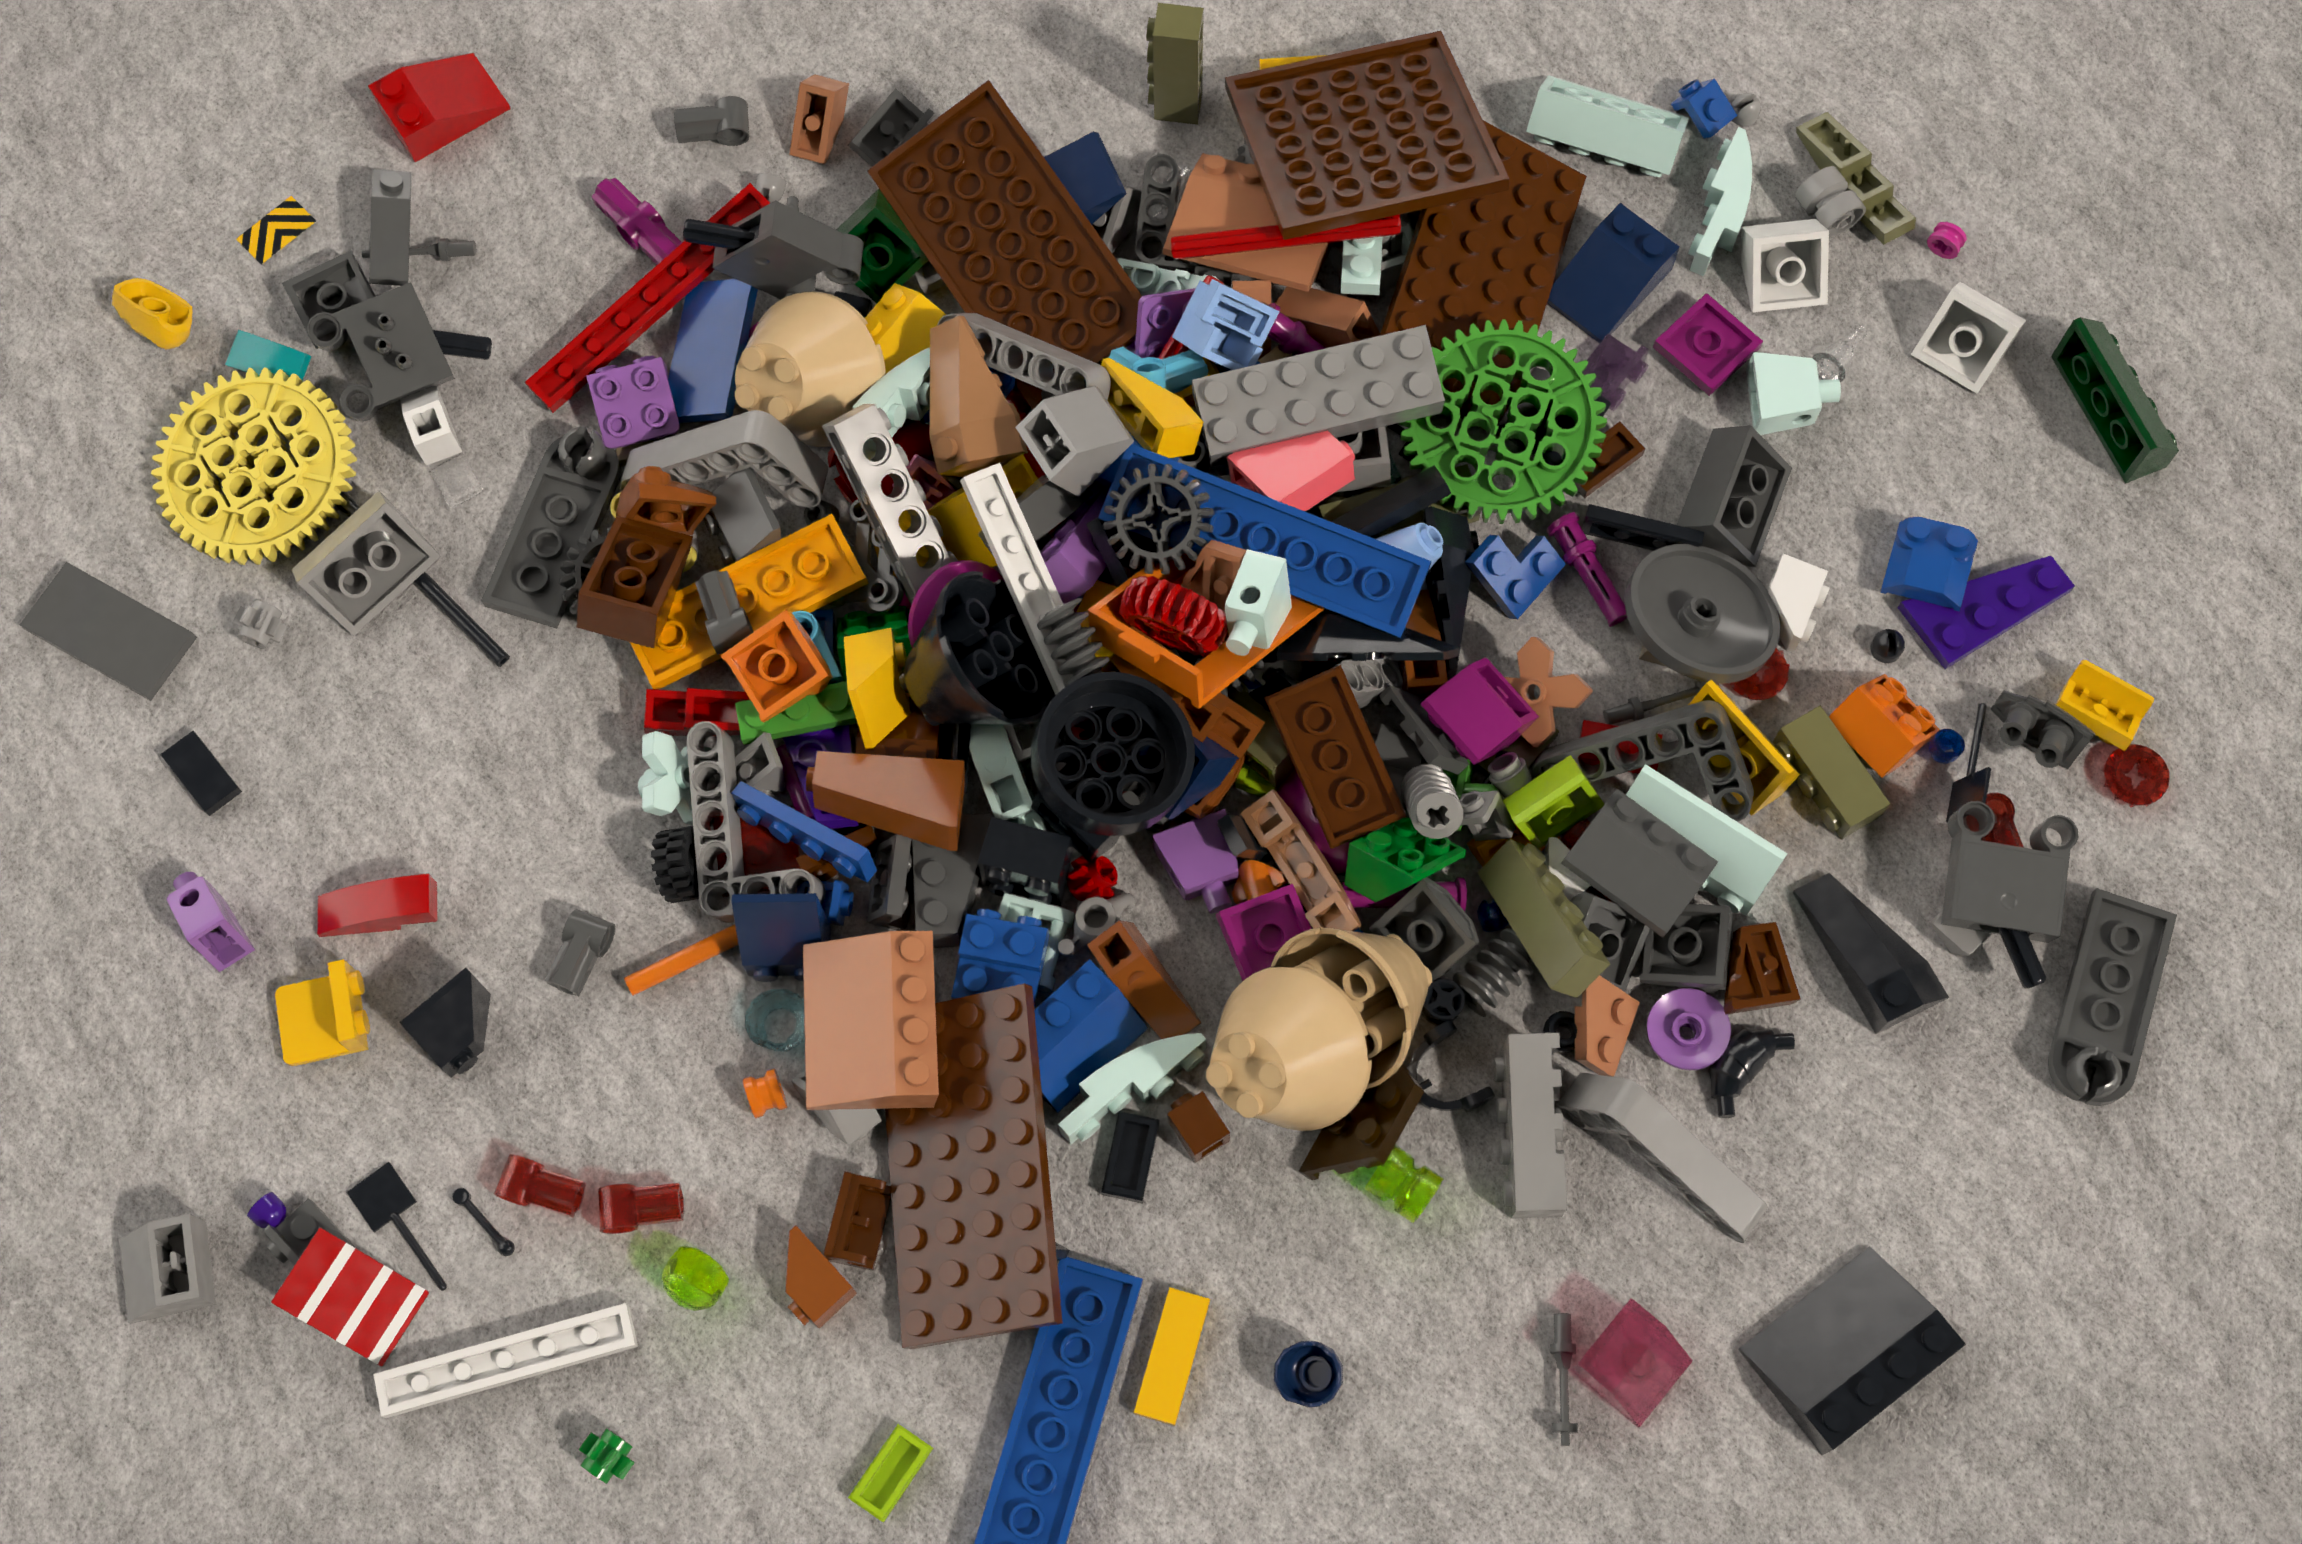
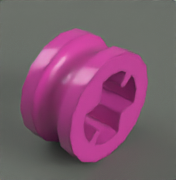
M1938 223L1933 230L1934 233L1929 236L1927 245L1936 255L1946 259H1953L1957 257L1960 248L1964 246L1967 240L1966 234L1959 226L1953 223Z

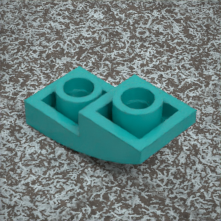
M238 329L225 365L247 373L248 368H252L259 376L263 368H268L273 375L280 369L289 377L293 373L297 374L303 381L312 356Z

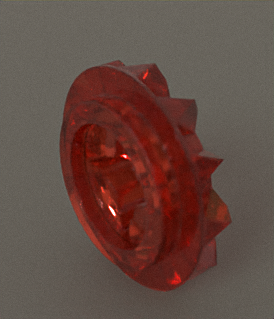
M1776 648L1764 666H1767L1769 669L1764 671L1761 681L1757 673L1744 680L1729 683L1730 686L1741 696L1752 700H1766L1776 696L1788 681L1790 664H1787L1783 650Z
M2130 744L2125 751L2120 748L2116 749L2109 755L2102 769L2105 776L2104 787H2108L2114 794V800H2122L2128 803L2130 807L2137 805L2148 807L2159 800L2169 786L2170 776L2165 761L2157 752L2143 745ZM2137 763L2138 776L2144 778V780H2141L2134 789L2132 779L2125 776V774H2128Z

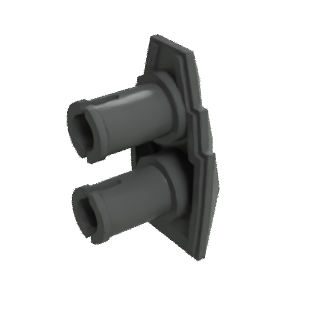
M2004 690L1991 707V710L2004 723L2000 729L2002 741L2010 746L2023 745L2035 752L2037 762L2047 768L2060 765L2069 769L2095 735V732L2049 700L2045 703L2031 695L2024 697Z

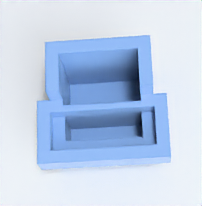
M1214 279L1211 280L1210 284L1200 280L1172 337L1200 356L1231 370L1255 365L1263 351L1261 347L1279 311Z

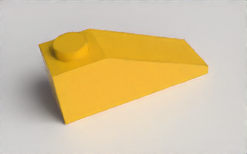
M1110 358L1102 359L1101 366L1106 368L1111 379V388L1107 401L1125 428L1144 449L1167 458L1194 454L1204 422L1184 399Z

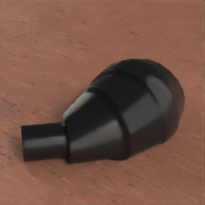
M1743 1029L1730 1038L1724 1054L1715 1063L1710 1065L1708 1069L1711 1081V1098L1717 1099L1719 1118L1735 1117L1734 1098L1741 1095L1744 1087L1751 1083L1755 1076L1763 1069L1764 1064L1774 1057L1775 1050L1794 1049L1795 1040L1793 1033L1774 1034L1772 1029L1753 1031Z

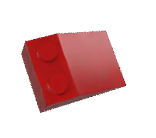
M474 53L400 67L368 85L381 113L414 162L423 159L511 109Z

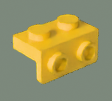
M2082 660L2064 685L2055 705L2095 732V735L2103 742L2125 751L2132 742L2142 718L2152 706L2154 697L2095 664Z

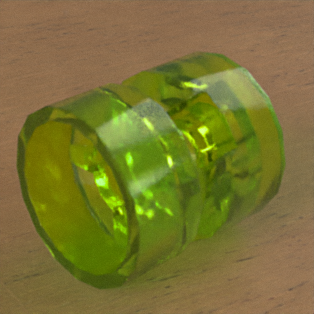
M1395 1144L1385 1164L1377 1167L1364 1190L1383 1202L1392 1199L1394 1201V1211L1414 1224L1443 1183L1444 1178L1426 1165L1417 1169L1414 1168V1158Z

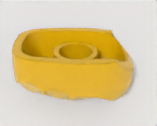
M142 278L125 280L114 286L112 306H114L120 318L124 319V322L136 333L148 338L158 347L165 350L179 347L187 341L191 331L193 314L192 306L187 301L170 290Z

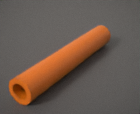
M734 924L624 977L632 996L739 945L736 926Z

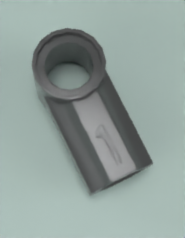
M726 96L718 99L715 102V106L675 109L674 124L678 143L718 140V142L727 146H738L746 143L749 140L748 103L741 97Z
M715 570L702 575L695 584L708 619L705 621L708 635L716 653L719 655L752 634L753 629L744 608L739 604L729 573L727 571Z
M575 909L569 915L563 928L561 938L563 944L545 979L546 983L567 994L580 996L597 958L603 957L611 946L615 935V924Z

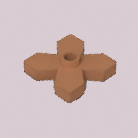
M1531 637L1517 652L1520 678H1504L1539 716L1521 735L1533 747H1542L1556 732L1553 709L1556 707L1578 708L1592 694L1593 690L1578 674L1554 676L1552 674L1554 651L1539 637ZM1536 685L1540 688V696L1537 699L1534 695Z

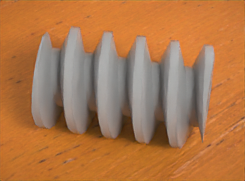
M1421 764L1412 768L1402 781L1401 795L1414 828L1421 835L1431 839H1442L1452 835L1459 829L1463 821L1464 810L1450 778L1443 772L1441 767L1433 764Z

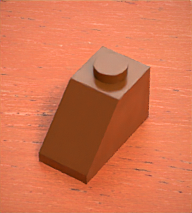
M795 1225L789 1231L785 1292L793 1299V1302L788 1308L804 1326L812 1320L820 1329L857 1292Z

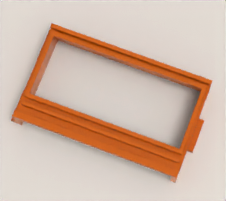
M1187 554L1181 556L1185 563V569L1179 570L1175 566L1174 561H1169L1170 573L1168 575L1161 573L1159 563H1156L1153 574L1145 573V568H1143L1087 611L1089 613V627L1095 626L1096 629L1090 636L1091 642L1101 641L1104 648L1191 700V704L1199 709L1325 608L1291 595L1292 608L1269 649L1252 646L1247 655L1240 656L1232 653L1226 647L1225 641L1216 651H1212L1195 666L1131 629L1132 625L1126 623L1119 613L1122 596L1133 578L1154 576L1159 580L1166 579L1171 583L1181 585L1189 569L1196 563Z

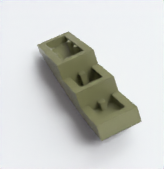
M1825 112L1796 127L1797 135L1819 169L1835 166L1848 182L1846 191H1854L1865 205L1866 212L1860 221L1883 245L1915 229L1916 217L1893 197L1894 185L1871 164L1872 153L1829 112Z

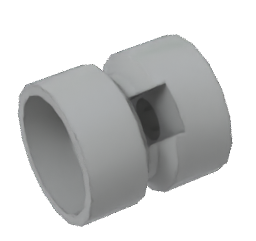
M1835 166L1825 167L1810 176L1795 193L1797 201L1806 213L1815 214V219L1829 230V239L1850 229L1866 212L1865 205L1852 190L1846 191L1848 182Z

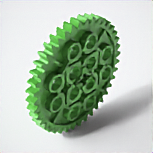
M1502 319L1499 330H1494L1490 320H1487L1484 332H1480L1473 323L1470 325L1468 337L1458 329L1455 331V343L1446 337L1442 338L1441 346L1443 352L1437 348H1431L1445 399L1442 412L1439 414L1447 416L1451 424L1443 429L1434 427L1430 422V418L1434 415L1399 423V425L1408 427L1401 432L1400 440L1411 442L1404 447V455H1416L1410 462V469L1422 468L1421 472L1435 465L1451 492L1449 496L1441 499L1439 503L1443 505L1450 499H1453L1455 501L1453 506L1454 513L1461 510L1463 506L1468 507V519H1472L1477 510L1482 511L1484 523L1488 522L1492 513H1496L1499 524L1504 523L1506 515L1511 513L1515 523H1519L1523 511L1526 512L1531 520H1534L1537 515V507H1540L1545 514H1549L1552 509L1551 500L1561 507L1565 503L1563 492L1574 497L1578 491L1575 483L1585 485L1588 477L1584 471L1593 472L1596 463L1591 458H1599L1602 453V449L1595 444L1603 443L1606 434L1597 429L1606 426L1607 418L1597 415L1605 410L1606 403L1594 401L1602 394V388H1590L1597 377L1596 374H1583L1587 368L1588 361L1584 360L1575 363L1574 359L1578 350L1575 348L1565 353L1563 351L1566 342L1564 338L1555 344L1551 343V330L1547 331L1542 338L1537 336L1538 325L1536 324L1526 333L1523 332L1522 321L1518 320L1514 330H1509L1506 319ZM1500 354L1506 355L1512 360L1513 365L1508 368H1499L1494 364L1492 358ZM1537 366L1543 367L1549 372L1550 377L1543 381L1536 380L1532 377L1530 370ZM1455 378L1462 383L1463 389L1458 392H1449L1442 383L1446 379ZM1513 378L1521 381L1517 393L1509 390ZM1473 383H1476L1470 401L1471 411H1469L1467 417H1464L1459 434L1455 436L1461 416L1459 415V407H1462L1464 402L1467 401ZM1491 390L1500 396L1501 401L1493 405L1486 404L1480 398V394ZM1524 402L1531 403L1537 408L1538 413L1532 417H1525L1518 411L1517 406ZM1506 405H1509L1507 424L1505 428H1502L1497 439L1498 420L1501 415L1503 416ZM1547 407H1550L1544 427L1546 429V436L1539 442L1534 459L1530 461L1536 441L1534 439L1535 432L1538 426L1540 427ZM1562 414L1568 415L1574 420L1575 426L1571 429H1562L1556 424L1555 418ZM1479 426L1486 430L1488 437L1482 441H1475L1470 438L1467 430L1471 427ZM1512 438L1519 439L1525 445L1526 450L1521 453H1512L1506 448L1505 442ZM1489 450L1496 452V460L1493 461L1492 465L1484 463V456L1488 454ZM1546 451H1556L1561 455L1563 463L1557 466L1549 465L1544 461L1542 454ZM1466 462L1475 468L1476 473L1472 477H1461L1455 471V466ZM1500 474L1506 475L1512 480L1513 486L1507 490H1500L1493 484L1492 478Z

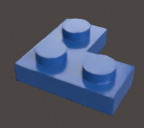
M1489 535L1465 562L1509 619L1517 620L1566 565L1545 536H1535L1515 558L1498 535Z

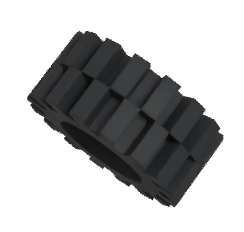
M693 826L658 832L655 835L656 839H653L652 842L655 850L651 851V858L655 860V864L651 865L652 872L656 871L657 874L654 880L656 885H660L659 892L661 896L665 895V901L671 903L699 899Z

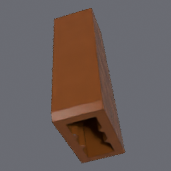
M817 751L815 767H808L806 774V791L813 792L814 808L942 849L957 851L965 790L964 761Z

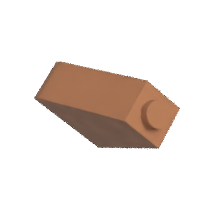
M1286 287L1282 295L1275 302L1280 306L1281 313L1293 322L1300 321L1307 329V334L1326 348L1380 336V332L1365 301L1314 288H1310L1309 292Z

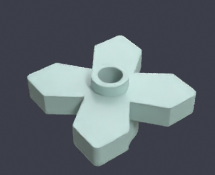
M658 731L643 735L642 757L650 767L638 781L643 811L663 816L672 813L676 808L683 822L693 826L687 746L680 752L671 735ZM704 746V752L711 750V748Z

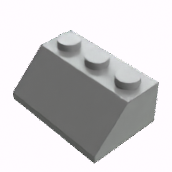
M378 491L292 569L296 582L354 636L441 556L407 517Z

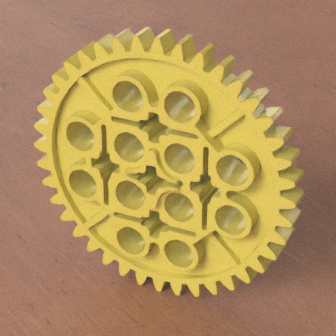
M248 368L245 378L236 370L233 371L231 382H228L220 375L218 376V387L214 388L208 382L204 383L206 394L203 396L195 391L191 392L194 401L192 405L182 401L179 403L184 412L182 416L172 413L169 415L175 423L174 427H162L161 430L169 438L168 440L156 441V445L164 453L152 457L157 464L162 466L151 471V474L160 480L152 486L153 490L161 495L156 499V503L165 509L162 512V516L171 522L170 527L180 534V538L188 544L192 543L191 546L199 552L205 550V553L213 559L219 555L226 563H230L234 558L239 564L245 565L249 557L256 565H260L263 554L272 563L276 562L277 551L279 550L287 558L291 557V545L294 544L303 551L305 549L303 539L306 536L316 542L318 540L317 533L315 532L317 527L326 531L330 529L325 521L326 517L339 518V514L333 508L335 504H347V501L340 493L352 491L353 487L345 481V478L356 476V472L348 466V464L357 461V457L351 451H348L355 447L354 441L347 437L352 431L346 423H343L346 418L339 410H336L338 406L330 398L327 399L328 396L320 388L316 389L309 380L303 382L297 374L293 373L289 377L283 370L279 369L273 375L268 368H263L259 376L252 368ZM247 405H250L249 410L245 414L239 416L241 409ZM302 415L299 423L290 426L291 421L295 417ZM217 424L215 430L211 434L206 435L208 428ZM238 431L239 437L236 439L234 433ZM281 433L290 441V451L294 458L286 451V442ZM268 435L266 442L257 446L258 440L262 436ZM320 446L314 456L308 457V453L313 447ZM234 455L232 462L223 466L225 459ZM286 466L285 471L280 476L274 477L279 467ZM200 474L198 482L189 486L192 478ZM215 474L222 480V490L225 496L218 491L220 489L218 485L219 481L216 478ZM252 485L251 491L246 496L240 497L243 489ZM272 492H274V493H273V496H274L275 499L270 502L271 499H270L269 494H271ZM304 496L302 503L298 507L292 508L294 500ZM218 505L216 513L207 517L209 509ZM270 516L268 523L264 527L258 528L259 522L264 517Z

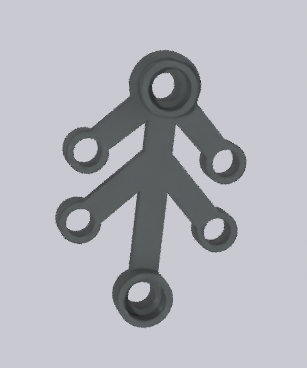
M857 499L850 507V516L853 520L857 521L855 545L842 529L841 531L858 561L868 584L828 605L841 607L845 603L867 602L869 607L875 611L888 612L901 604L904 591L900 581L893 576V568L866 514L861 517V510L863 508ZM821 500L819 505L805 508L804 519L808 526L833 514L838 524L840 514L835 505ZM872 542L875 546L879 547L877 571L870 564Z

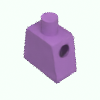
M1225 809L1209 814L1202 819H1196L1152 835L1154 852L1182 898L1190 900L1202 895L1210 914L1218 913L1232 905L1225 887L1236 883L1239 875L1236 856L1233 855L1217 825V821L1227 815Z
M185 872L176 877L173 882L176 891L169 894L166 900L187 941L212 966L221 972L255 950L225 899L203 876L198 877L194 872ZM217 927H219L220 929L217 932H210Z

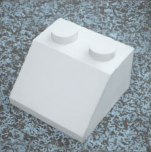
M1817 219L1741 227V265L1752 312L1828 305L1829 230Z
M1959 282L1948 294L1911 355L1978 394L2026 320Z

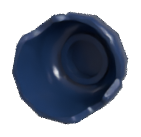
M1300 1341L1283 1349L1274 1364V1382L1281 1396L1286 1401L1309 1408L1320 1407L1322 1404H1327L1334 1399L1343 1384V1365L1335 1351L1327 1345L1317 1341Z

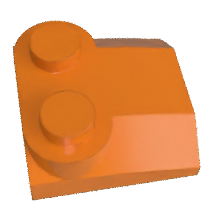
M787 609L720 655L732 669L757 709L762 722L768 721L807 695H816L822 692L827 687L829 680L833 678L829 666L809 634Z

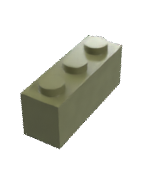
M1821 705L1783 726L1778 731L1773 740L1774 746L1800 774L1797 777V784L1801 792L1807 798L1814 800L1821 810L1820 816L1825 826L1830 831H1835L1841 840L1881 817L1891 804Z

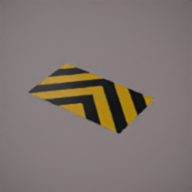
M290 196L236 240L262 265L317 221Z

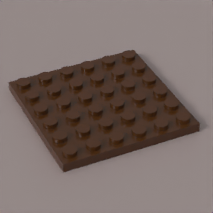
M1442 31L1225 77L1227 95L1283 240L1509 190L1510 178Z

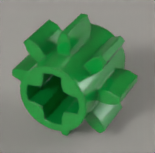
M607 1428L600 1437L590 1432L578 1449L586 1455L580 1466L606 1484L613 1475L623 1480L635 1463L627 1457L633 1446Z

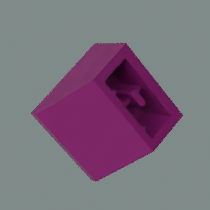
M1486 657L1466 666L1421 703V706L1428 712L1430 721L1450 737L1455 743L1458 753L1465 759L1470 760L1473 765L1508 748L1539 718L1536 712Z

